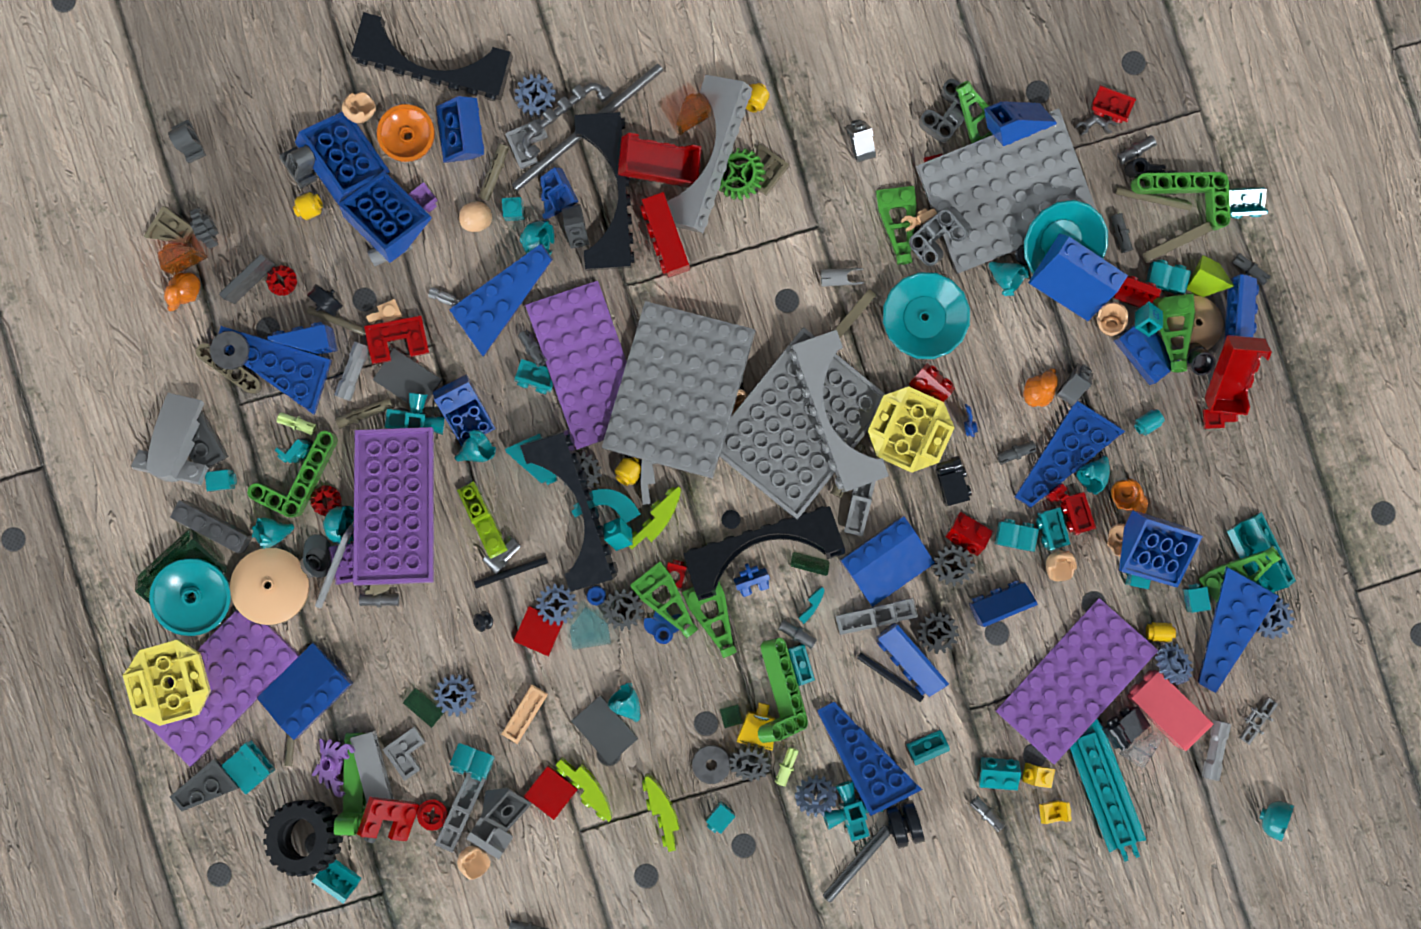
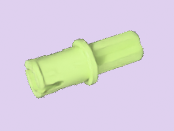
M283 412L277 416L278 423L291 427L294 431L299 430L313 435L316 429V424L305 421L299 416L296 418Z
M788 748L783 763L779 764L781 767L774 781L781 786L787 785L791 771H794L793 765L798 755L797 749Z

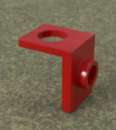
M673 559L672 562H668L667 571L669 573L676 571L680 574V580L675 584L677 588H682L687 566L683 565V561Z

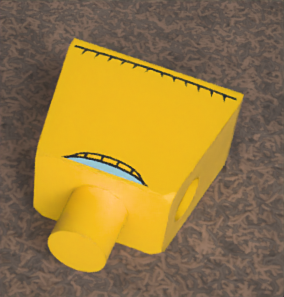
M759 702L757 712L748 711L736 739L738 743L746 745L750 743L751 746L758 744L759 748L764 747L767 750L773 751L774 742L762 743L758 738L759 727L775 720V717L768 716L769 704Z

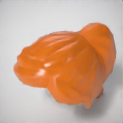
M191 272L178 273L170 279L164 291L168 311H174L181 304L196 300L200 291V281L195 274Z
M1048 369L1042 375L1028 378L1024 387L1023 397L1029 406L1044 407L1052 402L1055 388L1058 385L1055 369Z
M1126 479L1114 483L1111 495L1118 509L1146 513L1149 504L1148 499L1137 481Z

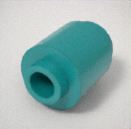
M1150 410L1135 420L1134 427L1139 434L1146 436L1161 427L1165 419L1159 410Z

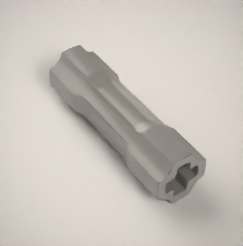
M354 341L349 354L350 358L336 388L335 396L351 401L358 377L369 354L368 346Z
M1213 720L1214 725L1211 728V739L1207 758L1203 766L1202 777L1220 781L1222 760L1231 724Z

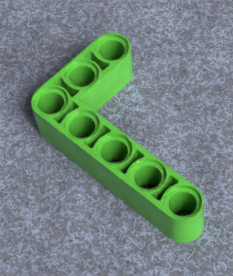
M1223 172L1144 173L1131 182V189L1136 194L1205 193L1206 223L1209 222L1214 231L1224 228L1230 223L1228 176ZM1177 179L1182 182V187L1178 186ZM1196 179L1200 181V187L1197 186ZM1214 179L1218 180L1219 186L1215 185ZM1140 180L1144 181L1145 188L1141 187ZM1158 180L1163 182V187L1158 184ZM1215 198L1219 199L1220 205L1216 204ZM1216 216L1219 217L1220 224L1216 222Z
M322 431L317 435L288 495L265 484L255 483L248 488L249 498L286 517L301 516L337 445L338 439L336 434ZM326 435L331 437V442L328 445H325L323 442V438ZM318 452L322 454L320 462L315 460V454ZM309 469L314 472V476L310 480L306 476ZM301 486L305 489V494L302 497L298 494V489ZM257 487L262 489L260 497H257L255 494ZM275 495L279 497V503L276 506L272 503ZM291 504H295L297 507L294 514L289 511Z
M782 638L766 640L761 644L762 656L780 718L759 727L758 738L762 743L781 741L806 729L808 725L787 645Z
M346 733L344 744H351V737L365 733ZM348 749L347 753L350 758L344 759L343 791L346 794L343 796V812L334 821V834L355 836L366 808V798L354 753H350Z

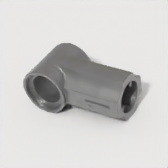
M510 535L504 539L507 551L492 559L487 554L482 560L495 574L508 563V560L521 547Z

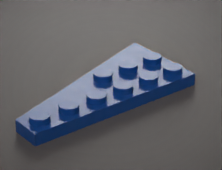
M543 244L538 245L449 309L482 356L486 355L491 345L496 341L501 331L553 259Z
M220 327L218 334L225 331H233L241 334L248 341L250 352L249 358L244 364L246 367L253 370L271 385L315 415L332 360L230 328ZM230 345L226 348V352L233 355L235 349Z
M1077 401L1071 406L1014 498L1028 507L1034 506L1051 490L1060 485L1066 478L1076 472L1125 431Z
M1227 566L1220 588L1219 600L1214 612L1209 641H1207L1205 657L1202 661L1198 677V683L1214 693L1218 691L1279 597L1274 592Z

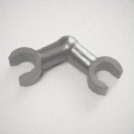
M1093 114L1085 122L1078 123L1075 129L1083 126L1085 130L1080 135H1084L1092 125L1097 123L1103 127L1106 133L1111 134L1113 131L1108 129V124L1116 126L1117 123L1113 120L1107 121Z

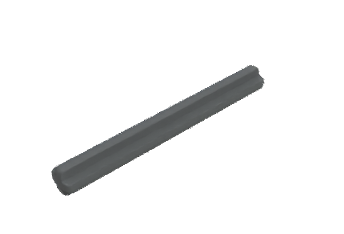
M883 825L823 893V897L828 902H832L891 835L890 828L887 825Z

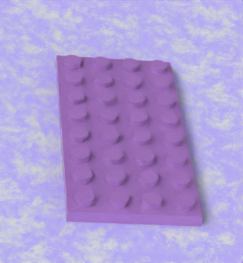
M595 281L525 305L541 352L547 359L546 366L569 431L574 437L576 450L604 440L627 364L599 282Z
M433 427L355 430L353 585L434 583Z
M1098 598L1000 705L996 712L1055 765L1159 650Z
M238 610L197 650L201 653L211 689L201 713L161 726L140 717L190 767L257 700V697L300 656L270 625L252 622L245 618ZM170 677L168 684L173 687L174 680Z

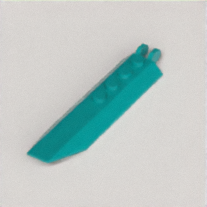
M1096 719L1070 747L1108 851L1110 853L1117 848L1120 849L1123 860L1126 862L1129 861V857L1124 847L1131 845L1134 856L1138 858L1140 854L1135 843L1146 841L1110 742L1102 730L1103 726Z

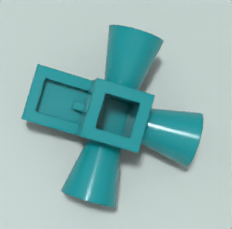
M409 392L410 411L387 409L385 428L433 427L434 433L443 435L445 417L425 418L426 413H422L428 395Z
M852 780L835 785L843 803L839 804L840 809L831 810V812L824 811L825 816L823 818L827 829L830 830L844 821L851 842L870 836L865 821L868 820L866 816L868 811L863 801L855 798Z

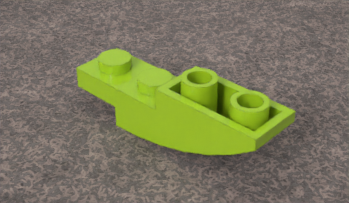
M473 481L458 489L457 492L477 530L489 558L492 559L507 551L508 549L499 527L475 482Z
M673 486L665 493L667 497L662 502L657 500L651 506L653 510L650 513L655 519L649 518L642 524L644 529L639 533L637 531L632 533L633 545L629 546L631 550L646 537L652 542L663 531L677 507L681 494L679 486L676 489Z
M561 757L556 764L558 767L557 771L562 776L571 778L573 780L571 783L580 790L582 788L584 790L580 797L582 798L581 802L586 807H592L597 811L595 814L604 821L606 819L610 822L613 816L611 807L597 779L583 764L576 769L565 758Z
M645 774V780H642L644 792L647 791L649 799H646L647 809L652 811V816L660 814L657 818L659 828L664 830V835L661 836L663 847H667L668 852L676 851L673 831L679 830L680 825L675 809L657 780L650 774Z

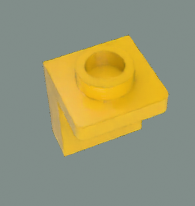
M1025 763L1022 782L1033 786L1052 788L1055 769Z
M1055 800L1039 804L1041 824H1050L1058 821L1070 822L1072 820L1069 802Z

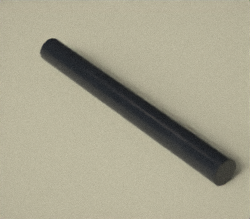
M547 556L474 581L475 588L477 589L548 564Z
M862 652L857 656L858 660L919 702L923 700L924 696Z

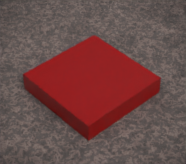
M528 606L514 642L549 657L564 622L560 621V626H557L555 621L550 625L549 619L544 622V615H538L541 610Z
M548 765L524 797L551 819L555 820L578 789Z

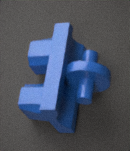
M746 563V570L740 571V577L733 579L737 591L739 590L743 597L752 594L750 586L758 584L760 591L769 589L768 580H770L766 567L759 570L757 566L750 568L749 564Z

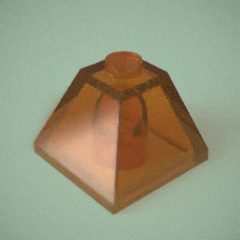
M692 93L684 99L685 101L682 103L676 122L678 136L711 117V106L700 93Z
M175 243L167 244L162 247L163 250L157 252L161 270L172 275L178 274L208 258L205 253L195 248Z

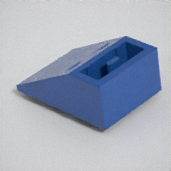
M1001 101L984 108L987 128L1003 146L1012 144L1015 141L1029 137L1034 133L1057 124L1055 119L1040 103Z
M322 322L313 323L310 328L305 329L303 326L292 328L291 332L287 333L276 331L273 332V336L267 337L268 340L318 355L338 351L334 329L322 324Z
M467 374L433 391L434 401L461 446L470 437L469 432L473 430H479L483 434H487L496 429Z

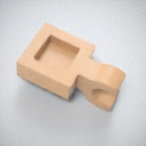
M925 208L916 213L917 217L908 215L901 222H910V226L905 229L906 232H909L913 228L926 223L937 212L935 208L929 211Z
M395 299L377 306L379 312L366 316L371 325L381 320L389 322L403 318Z

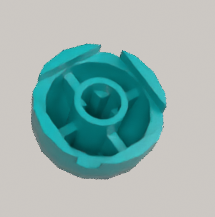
M534 221L525 227L520 235V243L526 254L540 244H543L550 255L552 254L553 250H549L550 242L554 244L555 235L554 228L551 224H548V221Z
M338 506L327 513L323 521V529L329 540L340 544L344 533L354 521V507ZM354 533L347 544H351L350 542L354 541Z
M1274 801L1269 804L1267 809H1262L1259 819L1263 820L1262 828L1269 837L1282 842L1295 805L1283 801Z

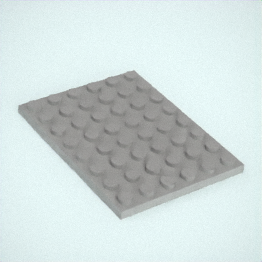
M1059 108L1049 112L1057 122L1056 125L1015 141L1012 144L1003 146L992 135L915 166L931 209L935 208L938 214L947 207H955L971 226L970 236L960 242L953 241L946 232L942 235L956 274L1017 250L1020 245L1024 244L1032 221L1042 210L1056 202L1077 200L1090 204L1096 209ZM945 212V218L951 221V215ZM958 227V228H957L958 234L961 235V236H963V235H964L963 229L960 228V227Z
M645 301L602 448L713 479L756 330Z
M804 327L731 416L719 456L796 519L802 515L835 473V471L830 469L828 460H831L829 454L825 453L822 442L824 440L822 434L819 435L816 430V417L810 413L809 405L811 404L809 398L804 396L802 387H804L803 381L799 380L796 374L797 364L795 361H792L789 354L792 345L815 337ZM835 354L824 380V408L830 425L836 434L854 449L866 434L881 399L886 394Z

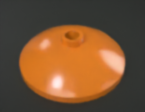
M401 104L390 108L383 114L377 126V140L381 149L390 158L400 162H412L422 158L432 147L435 138L434 125L428 114L421 108L410 104ZM410 133L411 138L405 139L406 134Z

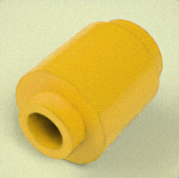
M1152 622L1146 625V638L1152 642H1172V639L1176 637V628L1172 626V623Z

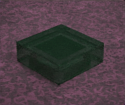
M738 704L720 709L724 728L743 724Z

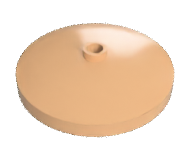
M278 548L259 549L246 555L235 567L230 580L231 598L236 609L248 620L263 625H276L290 620L303 608L309 595V578L302 571L300 560L293 554ZM268 582L271 583V588L269 589L265 588V584H268Z

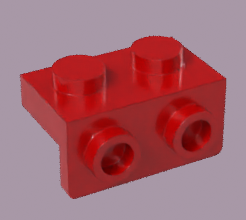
M1099 85L1091 104V109L1098 116H1111V120L1117 123L1128 122L1136 97Z
M1129 275L1113 298L1141 308L1148 302L1153 303V300L1160 296L1162 289L1156 288L1157 286L1150 282H1140L1137 277Z
M928 363L909 382L913 389L942 402L955 390L951 380L944 378L939 374L935 366Z
M1085 492L1071 495L1060 503L1062 513L1066 514L1068 519L1066 526L1069 533L1072 532V535H1080V533L1096 529Z
M959 512L945 537L954 544L962 545V548L968 549L969 553L979 556L986 548L993 531L964 513Z

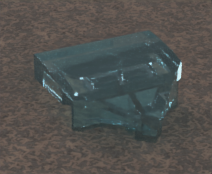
M585 607L575 623L571 625L570 634L573 650L611 644L608 624Z

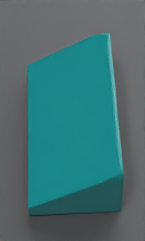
M800 644L787 648L798 686L815 681L805 645Z
M942 730L906 744L915 766L950 751Z

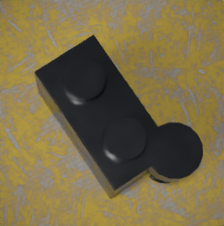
M951 457V460L937 463L936 467L939 469L935 470L945 506L970 501L969 496H972L970 486L966 485L964 478L967 477L965 467L962 466L960 457Z
M1138 706L1122 708L1119 711L1120 714L1109 719L1107 725L1102 729L1114 749L1120 748L1124 750L1132 745L1131 742L1151 726Z

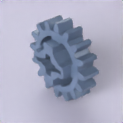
M530 74L529 80L523 77L524 83H517L520 89H515V93L518 96L514 98L515 101L519 102L517 104L518 108L523 107L522 111L524 114L529 111L531 117H533L534 113H537L538 117H540L542 111L545 112L547 108L553 109L551 102H556L555 97H553L556 91L552 89L554 87L553 84L548 83L547 77L541 80L540 74L537 75V78ZM541 86H544L547 89L548 94L542 91ZM538 92L539 96H536L533 100L532 95H535V93ZM523 98L529 100V106L523 101Z
M554 584L553 589L547 586L546 593L540 592L542 598L536 599L540 602L539 605H536V608L541 609L538 615H544V622L549 619L550 625L554 621L557 623V626H560V621L567 624L566 618L573 619L571 612H577V609L573 608V606L577 605L578 602L572 600L576 595H570L569 588L565 591L564 585L557 588L556 584ZM559 592L566 595L569 600L560 598ZM552 593L551 600L544 602L546 597ZM554 600H558L559 603L565 604L559 606V610H555V607L548 606L554 604ZM570 607L568 612L561 617V612L564 608ZM545 610H551L554 613V617L549 616Z
M1278 598L1256 632H1262V637L1268 636L1270 639H1274L1275 636L1282 638V633L1288 634L1287 627L1293 628L1290 621L1295 620V618L1290 617V614L1294 611L1287 609L1289 603L1283 604V599Z
M1172 642L1159 647L1158 655L1155 656V659L1159 662L1156 666L1160 668L1159 673H1164V679L1169 678L1170 683L1175 682L1176 685L1189 681V678L1192 677L1190 672L1193 671V668L1190 667L1192 661H1189L1188 654L1183 653L1184 649H1179L1178 644L1173 645Z
M452 674L450 680L448 677L443 678L445 683L439 682L438 686L440 689H435L434 691L438 693L434 700H439L440 702L436 706L443 707L442 713L449 711L448 716H452L453 712H455L456 717L460 716V711L466 714V707L472 709L473 705L471 702L476 701V698L472 697V695L476 694L477 691H472L471 689L474 683L469 685V678L462 680L461 674L458 678ZM450 684L449 691L443 693L445 687ZM459 684L463 685L466 688V690H463L461 687H459ZM454 691L456 694H462L457 699L455 697L449 696L452 693H454ZM468 697L465 705L461 707L463 698ZM445 701H448L450 704H452V707L448 706L445 703Z
M815 775V779H811L808 776L807 782L801 780L802 786L796 787V805L800 806L801 812L806 810L807 816L811 813H814V817H817L818 813L825 816L824 811L831 812V806H836V787L832 786L831 780L826 782L824 776L821 780L818 779V775Z

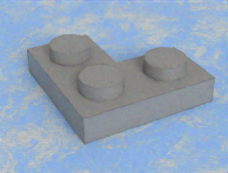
M530 123L505 133L520 169L538 163L536 157L529 161L524 156L525 149L522 140L524 135L530 130L528 128ZM545 129L530 140L531 145L548 138Z
M415 726L382 749L404 781L422 769L411 754V752L426 742Z

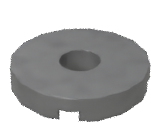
M225 331L220 333L211 343L210 355L212 360L221 368L235 370L242 367L249 358L250 346L248 341L236 332ZM232 345L235 352L233 355L228 356L226 348Z
M716 745L700 748L695 753L692 761L695 776L701 782L707 784H716L723 781L730 770L727 752ZM713 759L716 761L717 766L715 769H708L706 762Z

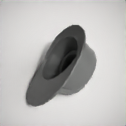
M314 534L305 541L300 567L307 575V578L325 577L331 566L329 547L332 546L327 538L322 535Z

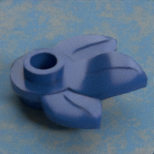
M965 404L968 421L964 422L967 437H975V433L978 432L976 421L972 422L973 414L971 407Z
M656 611L653 618L644 619L645 630L654 635L655 640L660 644L669 643L673 638V633L679 631L678 628ZM681 614L672 615L674 619H678ZM666 631L667 637L662 638L660 632Z

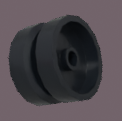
M913 800L902 803L903 815H901L897 805L886 808L890 831L898 849L908 847V833L914 844L925 842L922 826Z

